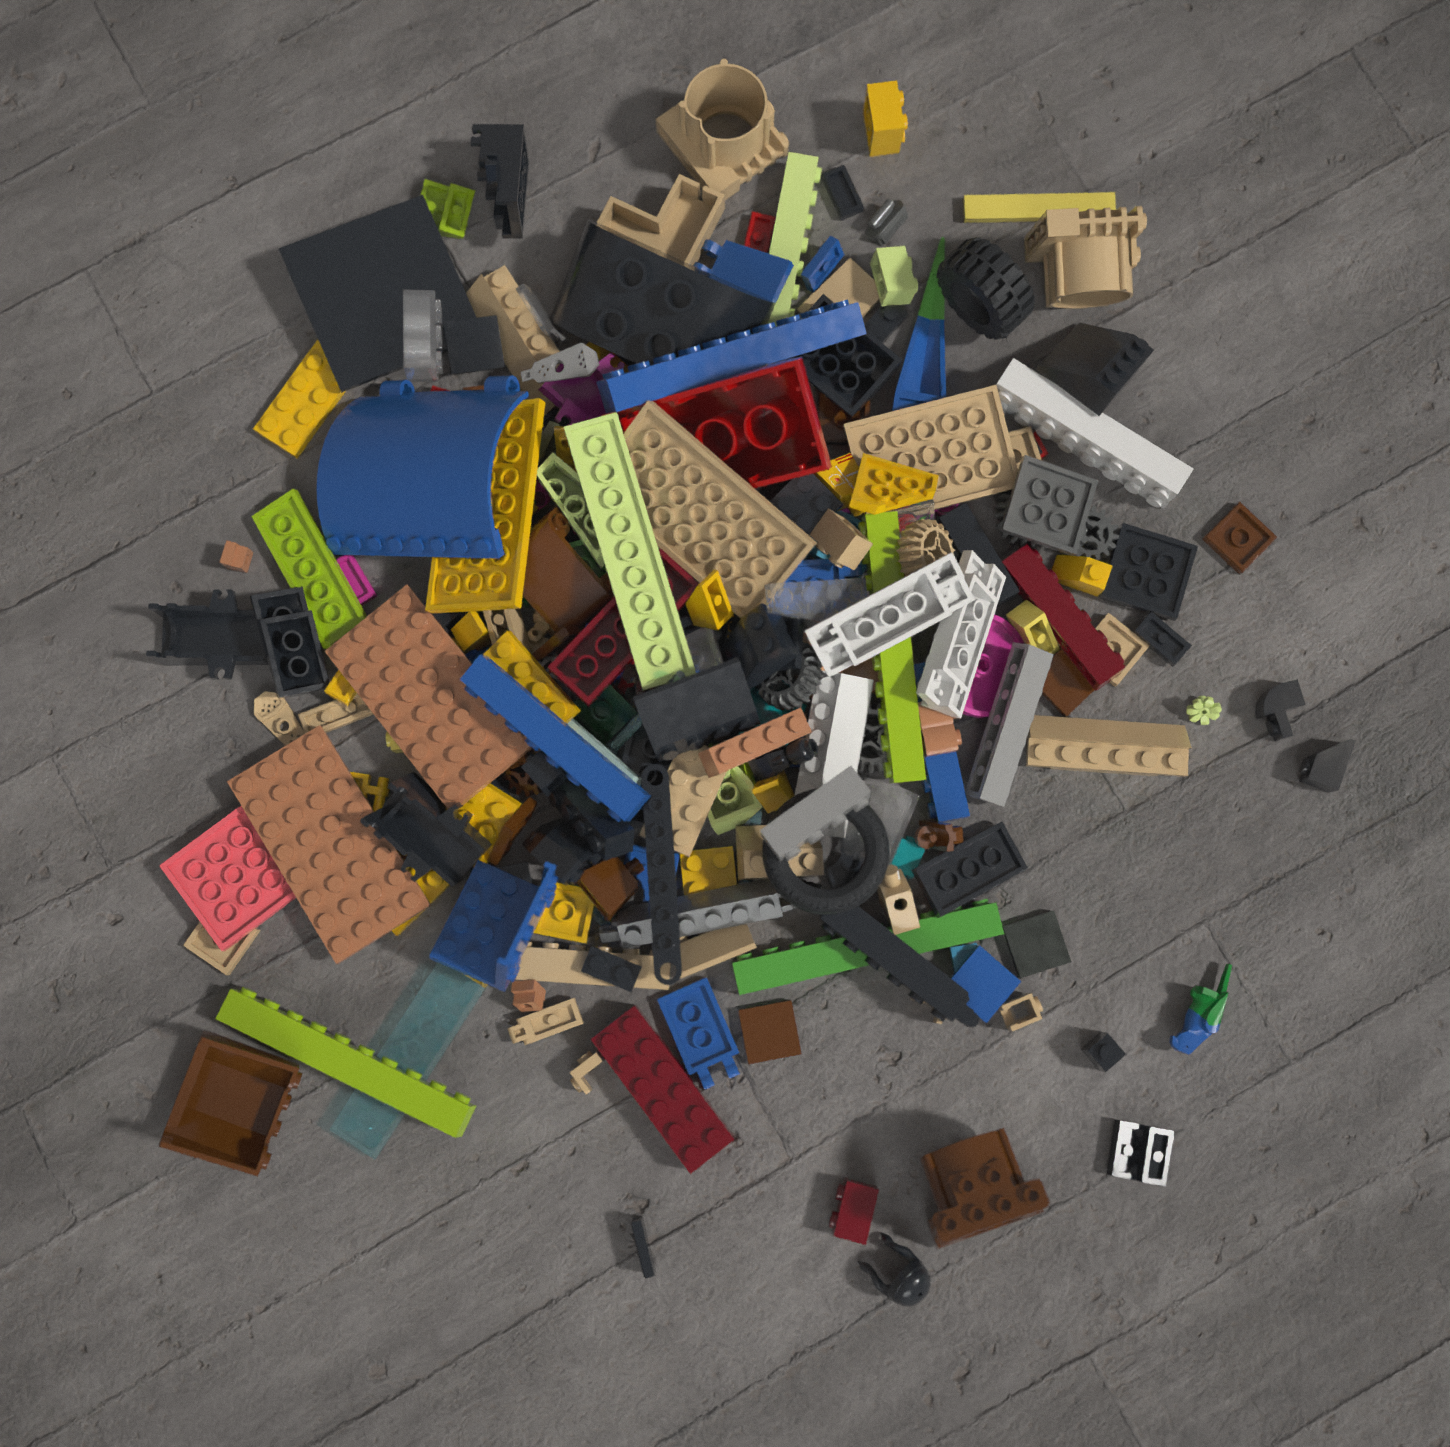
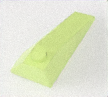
M713 741L708 744V747L711 748L719 743ZM738 766L727 771L708 814L710 824L717 835L735 829L736 826H742L763 808L752 792L753 782Z

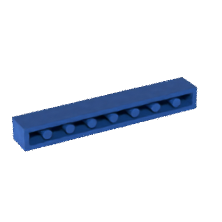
M480 654L460 678L466 685L464 687L466 692L476 699L478 696L486 702L484 707L496 716L498 714L502 715L506 719L504 724L515 733L520 731L527 737L525 742L536 751L540 748L547 754L545 759L556 768L561 766L567 771L566 777L575 785L579 786L582 784L589 791L586 794L598 804L602 801L609 808L608 814L619 822L621 820L631 821L651 795L488 656Z

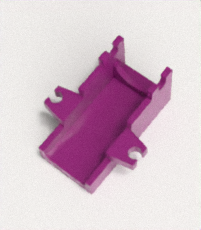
M611 352L599 361V366L590 377L543 383L538 390L559 408L554 421L559 423L562 417H566L569 420V425L606 414L596 382L604 380L602 374L623 369L625 364L620 361L616 368L612 367L610 359H613L615 355ZM562 363L557 366L556 372H561L564 369Z

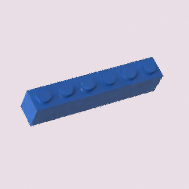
M926 662L914 664L916 690L918 689V683L921 680ZM917 694L918 702H922V698ZM952 752L924 757L926 780H922L924 793H929L931 803H927V810L930 819L934 818V821L949 822L969 817L970 813L957 753Z

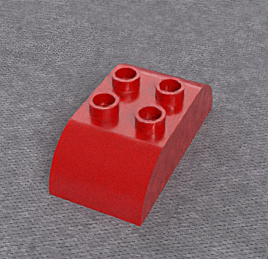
M802 357L762 366L653 401L753 488L829 470L832 467ZM645 403L617 412L623 434Z

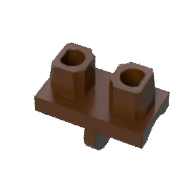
M928 819L919 820L920 827L915 832V842L920 848L950 852L954 851V844L963 843V829L961 826H952L950 823Z

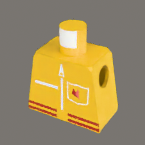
M851 453L830 460L832 467L829 470L813 474L843 504L838 511L848 508L853 516L856 517L863 512L850 508L849 504L859 466Z

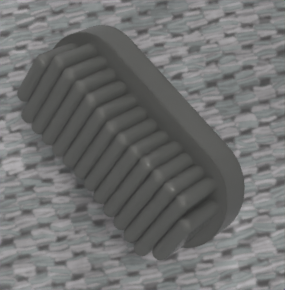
M888 198L868 221L869 226L865 234L869 240L874 241L879 246L887 244L896 230L908 219V213L903 202L900 200L892 201Z

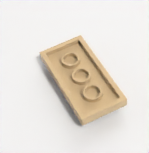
M705 745L698 750H690L679 754L672 760L667 771L670 785L674 851L687 857L691 855L727 773L726 771L708 778L698 755L699 752L710 748ZM643 825V828H642V830H641V832H640V834H639L641 837H644V838H645V825Z

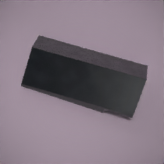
M303 586L251 595V603L277 697H294L325 689L329 684L328 674L312 610H308Z

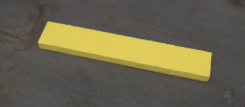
M1115 192L964 195L963 198L964 223L1038 221L1046 210L1079 208V212L1092 208L1094 210H1102L1103 208L1116 210Z

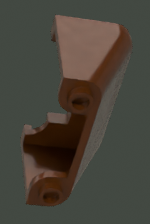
M557 507L530 528L523 587L524 598L556 633L564 626L574 625L582 627L614 598L608 573L599 578L564 538L570 531V525L566 516Z

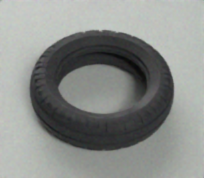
M818 788L801 792L787 800L774 813L769 823ZM869 804L858 812H855L853 809L845 815L847 820L857 828L863 839L865 859L859 873L850 882L837 888L819 889L807 885L794 874L786 858L782 861L778 860L763 839L762 858L769 881L781 897L793 906L806 912L830 915L854 909L875 893L886 874L890 848L886 829L878 814Z

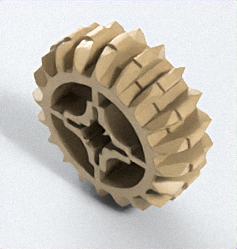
M921 519L910 523V525L905 526L904 531H901V539L897 540L900 549L896 551L900 556L897 562H900L902 566L900 572L905 573V576L955 551L952 548L953 540L948 538L949 532L944 530L942 524H938L936 520Z

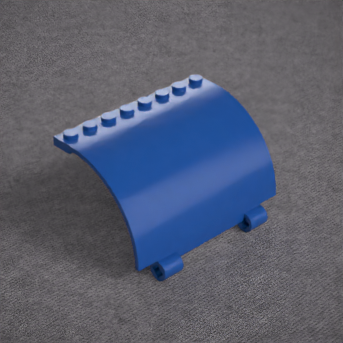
M489 376L485 380L484 390L415 392L414 386L409 380L384 381L380 385V396L358 397L340 412L325 438L317 472L319 518L327 547L332 551L333 555L497 559L504 555L499 529H495L492 515L491 474L495 450L502 429L513 410L524 399L529 397L528 391H520L519 381L515 376Z

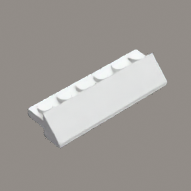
M963 550L958 565L975 600L951 612L952 615L939 622L916 692L922 698V706L958 719L962 717L1006 576L995 564H985L973 550Z
M950 552L804 631L828 677H831L852 665L856 666L945 619L952 615L951 612L975 599L953 553Z
M823 671L824 675L819 677L822 684L817 685L815 688L817 694H813L808 720L812 732L805 736L807 739L815 740L818 745V753L814 755L811 761L800 764L795 795L807 790L820 788L849 766H852L857 772L874 680L843 673H837L828 677L826 671ZM846 819L836 828L829 826L822 831L825 836L845 838L848 820Z

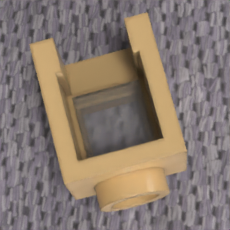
M1025 993L1004 1002L999 1011L1007 1030L1013 1032L1041 1020L1040 1012L1043 1011V1008L1037 996L1033 997L1032 993Z

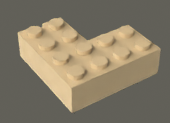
M679 174L657 217L610 196L597 222L690 265H694L695 262H698L703 252L702 246L705 240L710 239L725 210V195L704 185L702 201H700V183Z

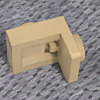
M588 1051L577 1060L580 1065L570 1072L573 1076L570 1081L579 1093L584 1091L587 1095L593 1090L583 1076L605 1060L599 1051L594 1055L591 1051Z

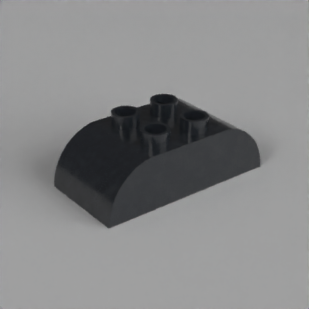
M587 219L553 309L551 320L570 333L632 362L641 363L649 361L650 365L654 364V358L674 353L675 357H678L679 350L700 345V349H704L702 343L723 337H725L727 342V336L749 329L750 333L753 334L751 328L768 323L776 303L607 226Z

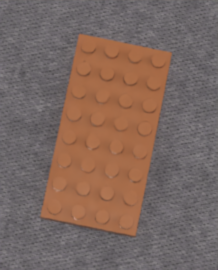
M406 584L330 646L325 653L449 809L458 802L462 805L467 803L530 751L532 747L525 742L527 737L520 731L515 733L504 724L506 719L502 715L498 714L496 716L484 707L486 702L478 696L476 699L465 691L464 687L466 685L460 678L472 663L432 613L425 611L426 606L411 587Z
M321 725L227 781L336 964H340L432 906L418 882H413L410 879L413 876L412 872L408 870L404 873L400 870L404 859L399 851L385 838L379 840L373 835L375 829L372 826L365 827L359 822L362 817L374 812Z

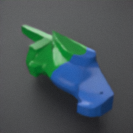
M1226 964L1216 991L1196 985L1190 990L1193 1002L1185 1014L1183 1029L1176 1036H1170L1169 1042L1174 1050L1190 1055L1205 1039L1219 1031L1229 993L1227 992V987L1232 969L1231 964Z

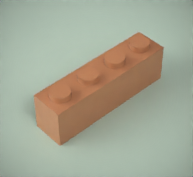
M798 708L699 752L698 755L708 778H711L805 736L812 731L802 709Z

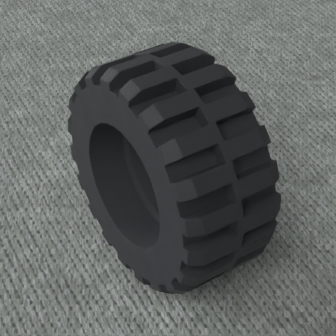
M974 237L964 240L938 267L937 283L942 289L941 293L947 299L948 305L951 309L955 310L956 315L966 322L967 326L975 329L978 334L985 335L988 339L998 340L1006 338L1034 309L1035 296L1033 295L1032 286L1028 283L1027 276L1022 273L1020 266L1011 259L1007 252L1004 253L1001 247L991 244L987 239Z

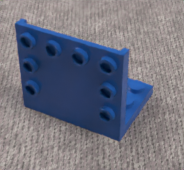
M478 860L429 955V959L505 992L510 981L514 982L518 975L521 958L545 908L549 909L553 902L558 876H555L556 865L545 862L541 886L538 887Z

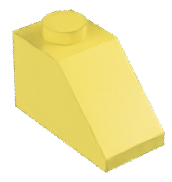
M1025 600L1006 614L1009 623L1018 631L1025 644L1035 646L1052 654L1060 650L1045 612L1031 602Z

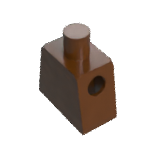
M615 857L585 870L583 876L576 883L608 922L638 891L639 884L635 877L644 871V867L636 857L625 865L618 857Z

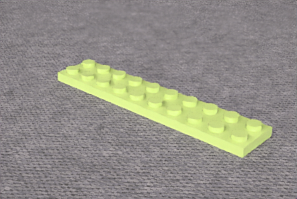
M617 412L565 426V435L643 691L695 674L694 664Z

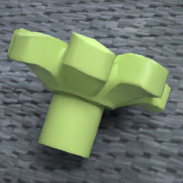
M1199 696L1192 701L1193 705L1186 707L1189 720L1197 722L1200 719L1201 725H1208L1209 718L1216 720L1220 716L1219 712L1222 711L1221 704L1214 703L1213 698L1208 696Z

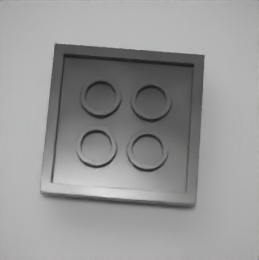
M1024 455L1019 465L1000 531L1071 556L1076 555L1098 480Z

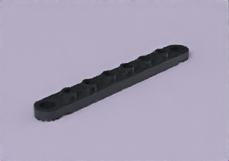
M652 764L644 769L641 779L642 788L651 795L643 805L653 963L656 979L661 984L672 985L681 978L682 962L670 785L667 770L659 764ZM652 771L662 773V783L657 786L649 784L647 780L649 773ZM672 963L676 967V975L672 979H665L661 976L660 968L663 964Z

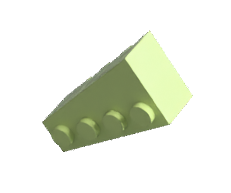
M552 453L537 469V478L558 509L566 516L570 526L597 564L602 568L605 565L578 474L557 455Z

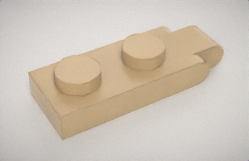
M572 998L516 1019L518 1025L508 1028V1032L513 1044L523 1040L524 1045L581 1025L584 1021L576 999Z

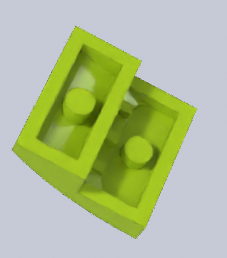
M425 179L421 195L425 198L440 235L463 239L475 191L450 183L449 187Z

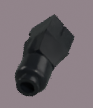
M800 738L789 742L788 745H783L748 761L756 781H762L778 775L792 764L799 765L811 761L814 755L818 753V745L813 739Z

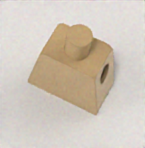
M888 865L884 879L877 890L880 905L893 934L897 935L920 928L912 892L902 870L898 869L895 865ZM901 901L902 909H896L894 903Z

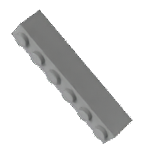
M1013 642L965 789L966 795L999 806H1005L1054 654L1029 644Z

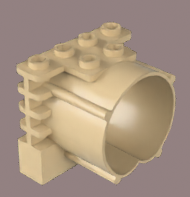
M722 59L720 64L710 66L698 73L690 82L684 101H680L670 110L656 118L657 133L693 179L700 183V188L703 189L705 185L725 195V200L738 192L742 183H748L755 174H761L764 172L765 167L774 165L778 158H784L788 155L789 141L783 132H778L774 127L775 110L770 101L767 100V94L762 82L748 69L739 65L728 64L726 59ZM733 114L746 120L752 127V130L736 138L721 139L708 135L702 125L713 116Z
M1135 206L1129 213H1127L1126 207H1119L1117 210H1111L1110 208L1094 210L1092 208L1080 212L1079 208L1051 209L1044 212L1024 237L1026 263L1044 262L1047 308L1079 309L1099 306L1106 307L1128 300L1133 296L1132 269L1137 266L1141 258L1140 247H1137L1136 238L1142 234L1147 225L1146 213H1143L1142 206Z

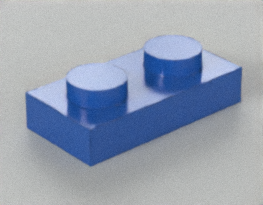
M830 236L820 246L810 263L804 267L800 275L807 290L814 293L844 256L837 238Z

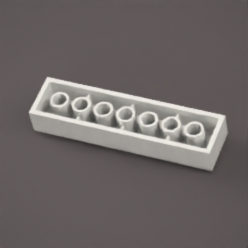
M1014 358L996 384L1003 413L1007 412L1013 416L1020 425L1031 426L1041 438L1050 439L1057 443L1062 451L1073 453L1080 457L1081 462L1085 465L1094 466L1101 470L1106 478L1122 483L1127 491L1143 496L1153 507L1164 509L1178 495L1193 471V468L1104 413L1098 416L1057 384Z

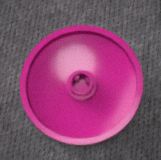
M995 614L963 710V714L967 716L989 717L1013 642L1025 644L1018 631L1008 621Z

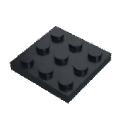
M1122 523L1118 532L1119 539L1115 542L1116 547L1113 550L1109 563L1112 565V569L1105 589L1099 598L1147 613L1152 611L1157 616L1175 621L1179 615L1198 546Z

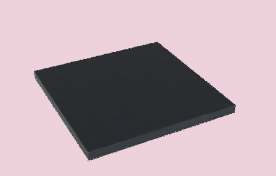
M423 195L278 248L341 393L447 352L442 322L477 318Z

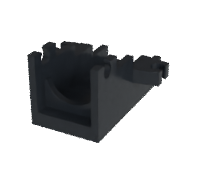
M472 124V133L481 134V136L471 137V147H480L478 166L479 169L486 168L485 172H477V181H486L485 199L495 200L493 217L496 229H502V239H523L529 170L524 124Z
M219 589L213 590L209 607L206 605L179 606L176 603H166V606L157 603H148V609L163 617L162 653L146 651V656L164 666L208 665L209 675L213 680H219L217 674L221 669L225 671L223 678L232 680L235 665H269L254 610H238L236 594L232 589H226L228 596L224 600H221L222 591Z
M415 772L391 782L388 787L394 791L393 795L381 809L362 817L359 822L365 827L372 826L375 829L373 832L375 837L379 840L385 838L403 856L408 854L400 870L405 873L410 870V867L414 868L415 875L410 878L413 882L433 869L451 887L462 881L492 844L469 823L473 814L468 811L462 817L457 812L463 806L460 802L448 809L433 789Z

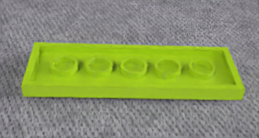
M290 490L251 516L290 588L303 586L308 610H312L318 638L324 649H328L367 617L332 551L327 547L321 531L298 490Z

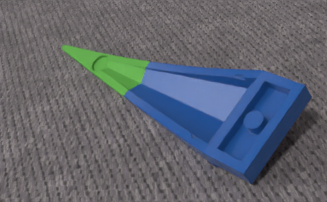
M944 237L940 239L894 393L892 411L946 398L944 297L941 293L942 289L937 283L938 267L945 259Z

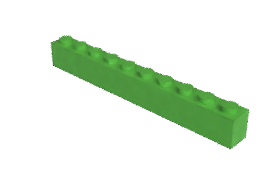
M988 899L972 902L973 908L963 910L962 906L940 918L936 917L934 911L920 914V928L900 933L896 936L921 954L1003 935L1004 931L997 903L989 904ZM831 935L815 938L816 944L808 946L805 945V941L789 944L790 950L779 952V948L775 947L762 950L764 956L753 958L752 953L736 956L737 962L732 963L739 995L868 966L864 961L867 956L859 950L853 953L842 944L845 940L844 938L832 940Z

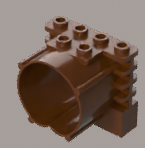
M1004 1128L956 1142L923 1155L920 1159L939 1211L927 1222L937 1250L1041 1214L1049 1205V1198L1040 1179L1024 1181Z

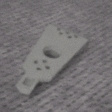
M579 343L534 362L532 369L521 371L520 373L522 382L535 379L538 383L572 378L590 377L599 366L596 351L583 343ZM562 363L564 369L561 372H556V365Z

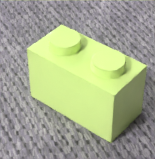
M906 247L876 248L870 266L881 306L910 304L914 294L918 291V281L913 276L912 259L907 255Z

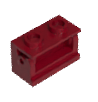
M846 1177L844 1184H838L835 1200H838L839 1204L837 1212L832 1211L828 1226L832 1228L833 1237L866 1245L879 1193L877 1186L856 1180L849 1181Z

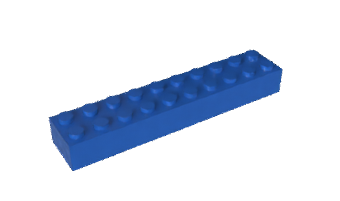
M848 299L800 313V316L798 314L777 320V326H775V322L751 328L753 334L750 333L749 329L728 335L727 342L725 337L702 343L704 349H700V345L679 350L678 357L671 353L654 358V364L650 365L649 361L628 366L629 372L624 373L623 369L602 374L604 380L597 381L596 383L605 412L622 411L644 404L649 400L654 401L867 334L859 303L849 304Z

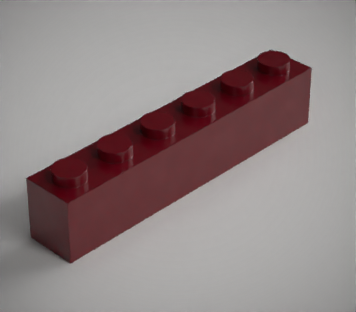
M1026 544L1003 560L1002 563L1020 592L1018 594L1023 601L1028 600L1045 612L1057 644L1096 692L1122 673L1125 669L1124 659L1117 651H1113L1109 647L1104 633L1093 627L1088 613L1077 607L1071 592L1061 587L1055 572L1045 567L1039 552L1036 549H1031Z

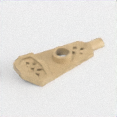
M265 691L254 699V716L285 746L304 735L303 728L285 698H278L277 693ZM283 722L289 723V728L286 731L280 729V725Z

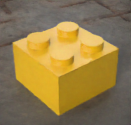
M897 80L871 83L866 86L863 116L870 157L899 153L901 143L905 142L904 130L908 129L907 115L902 114L901 107L904 106L903 90L898 89Z

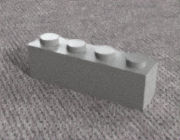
M849 766L762 828L760 835L779 861L785 858L787 861H790L801 852L800 847L805 843L809 842L812 845L824 836L822 831L829 826L836 828L847 819L845 815L854 809L855 812H858L868 805L871 791L854 768Z

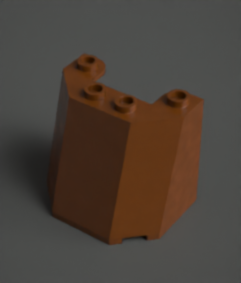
M203 1030L158 1146L258 1176L260 1170H266L272 1155V1153L267 1152L271 1136L277 1137L282 1121L278 1120L281 1110L287 1111L292 1095L288 1093H290L292 1088L297 1089L303 1073L298 1072L299 1064L216 1033Z

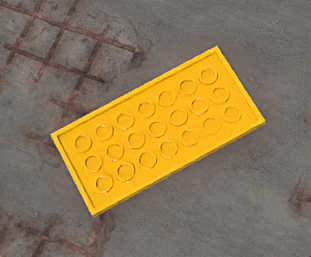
M542 399L523 400L513 410L502 429L495 450L491 474V506L495 529H499L504 555L499 559L432 557L425 611L430 613L521 609L545 402Z

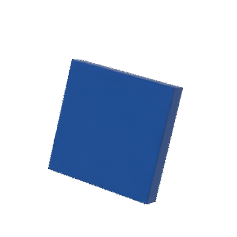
M980 945L976 947L951 977L952 980L968 991L969 1001L966 1005L973 1009L974 1013H977L984 1023L990 1020L1021 983L1016 976Z

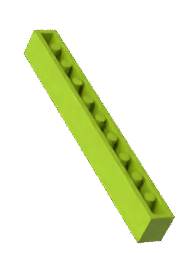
M897 511L883 512L876 515L871 513L865 514L861 518L862 522H858V530L873 543L861 560L862 564H866L867 575H864L865 591H869V595L904 578V573L900 572L902 568L901 563L897 562L900 559L896 551L900 549L897 541L900 539ZM911 637L872 657L873 670L878 671L879 682H875V693L877 698H881L878 720L879 724H883L884 735H881L882 751H886L887 762H884L883 768L885 778H889V783L926 780Z
M242 987L241 990L230 989L215 1019L454 1138L463 1136L476 1108V1105L470 1103L471 1098L457 1091L454 1095L445 1090L446 1085L433 1079L429 1083L421 1079L422 1073L411 1068H407L405 1071L397 1067L399 1062L392 1058L383 1056L380 1059L373 1055L375 1052L373 1049L362 1044L356 1047L349 1043L351 1040L349 1037L340 1033L332 1035L326 1032V1026L318 1022L312 1021L309 1024L302 1020L304 1017L302 1014L290 1009L288 1012L279 1009L281 1004L268 998L262 1001L256 998L257 992L249 988Z

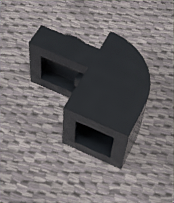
M1298 679L1281 683L1265 691L1256 703V719L1267 717L1266 728L1269 735L1273 736L1274 742L1293 736L1286 711L1306 705Z

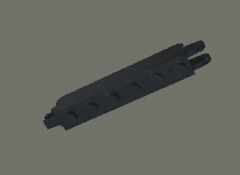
M859 906L838 914H818L820 916L819 920L823 922L821 928L833 937L837 933L845 940L842 944L853 953L859 950L867 956L864 961L876 971L881 967L888 973L886 978L898 988L904 985L910 990L908 996L920 1005L923 1002L927 1003L933 1008L930 1013L941 1022H944L945 1019L953 1022L956 1019L961 1024L963 1023L964 1026H969V1028L979 1025V1015L966 1005L969 1001L968 991Z

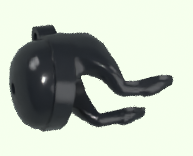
M881 1232L880 1235L883 1243L908 1259L909 1264L900 1271L891 1285L884 1284L869 1263L857 1261L858 1266L862 1271L870 1275L875 1288L891 1301L901 1306H914L920 1303L929 1292L931 1279L928 1270L908 1247L895 1243L891 1236Z

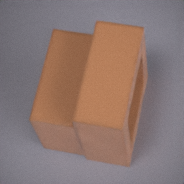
M226 540L219 563L227 569L247 573L254 552L248 547Z
M535 979L512 982L511 992L514 994L513 1005L521 1012L541 1011L543 1009L546 990Z

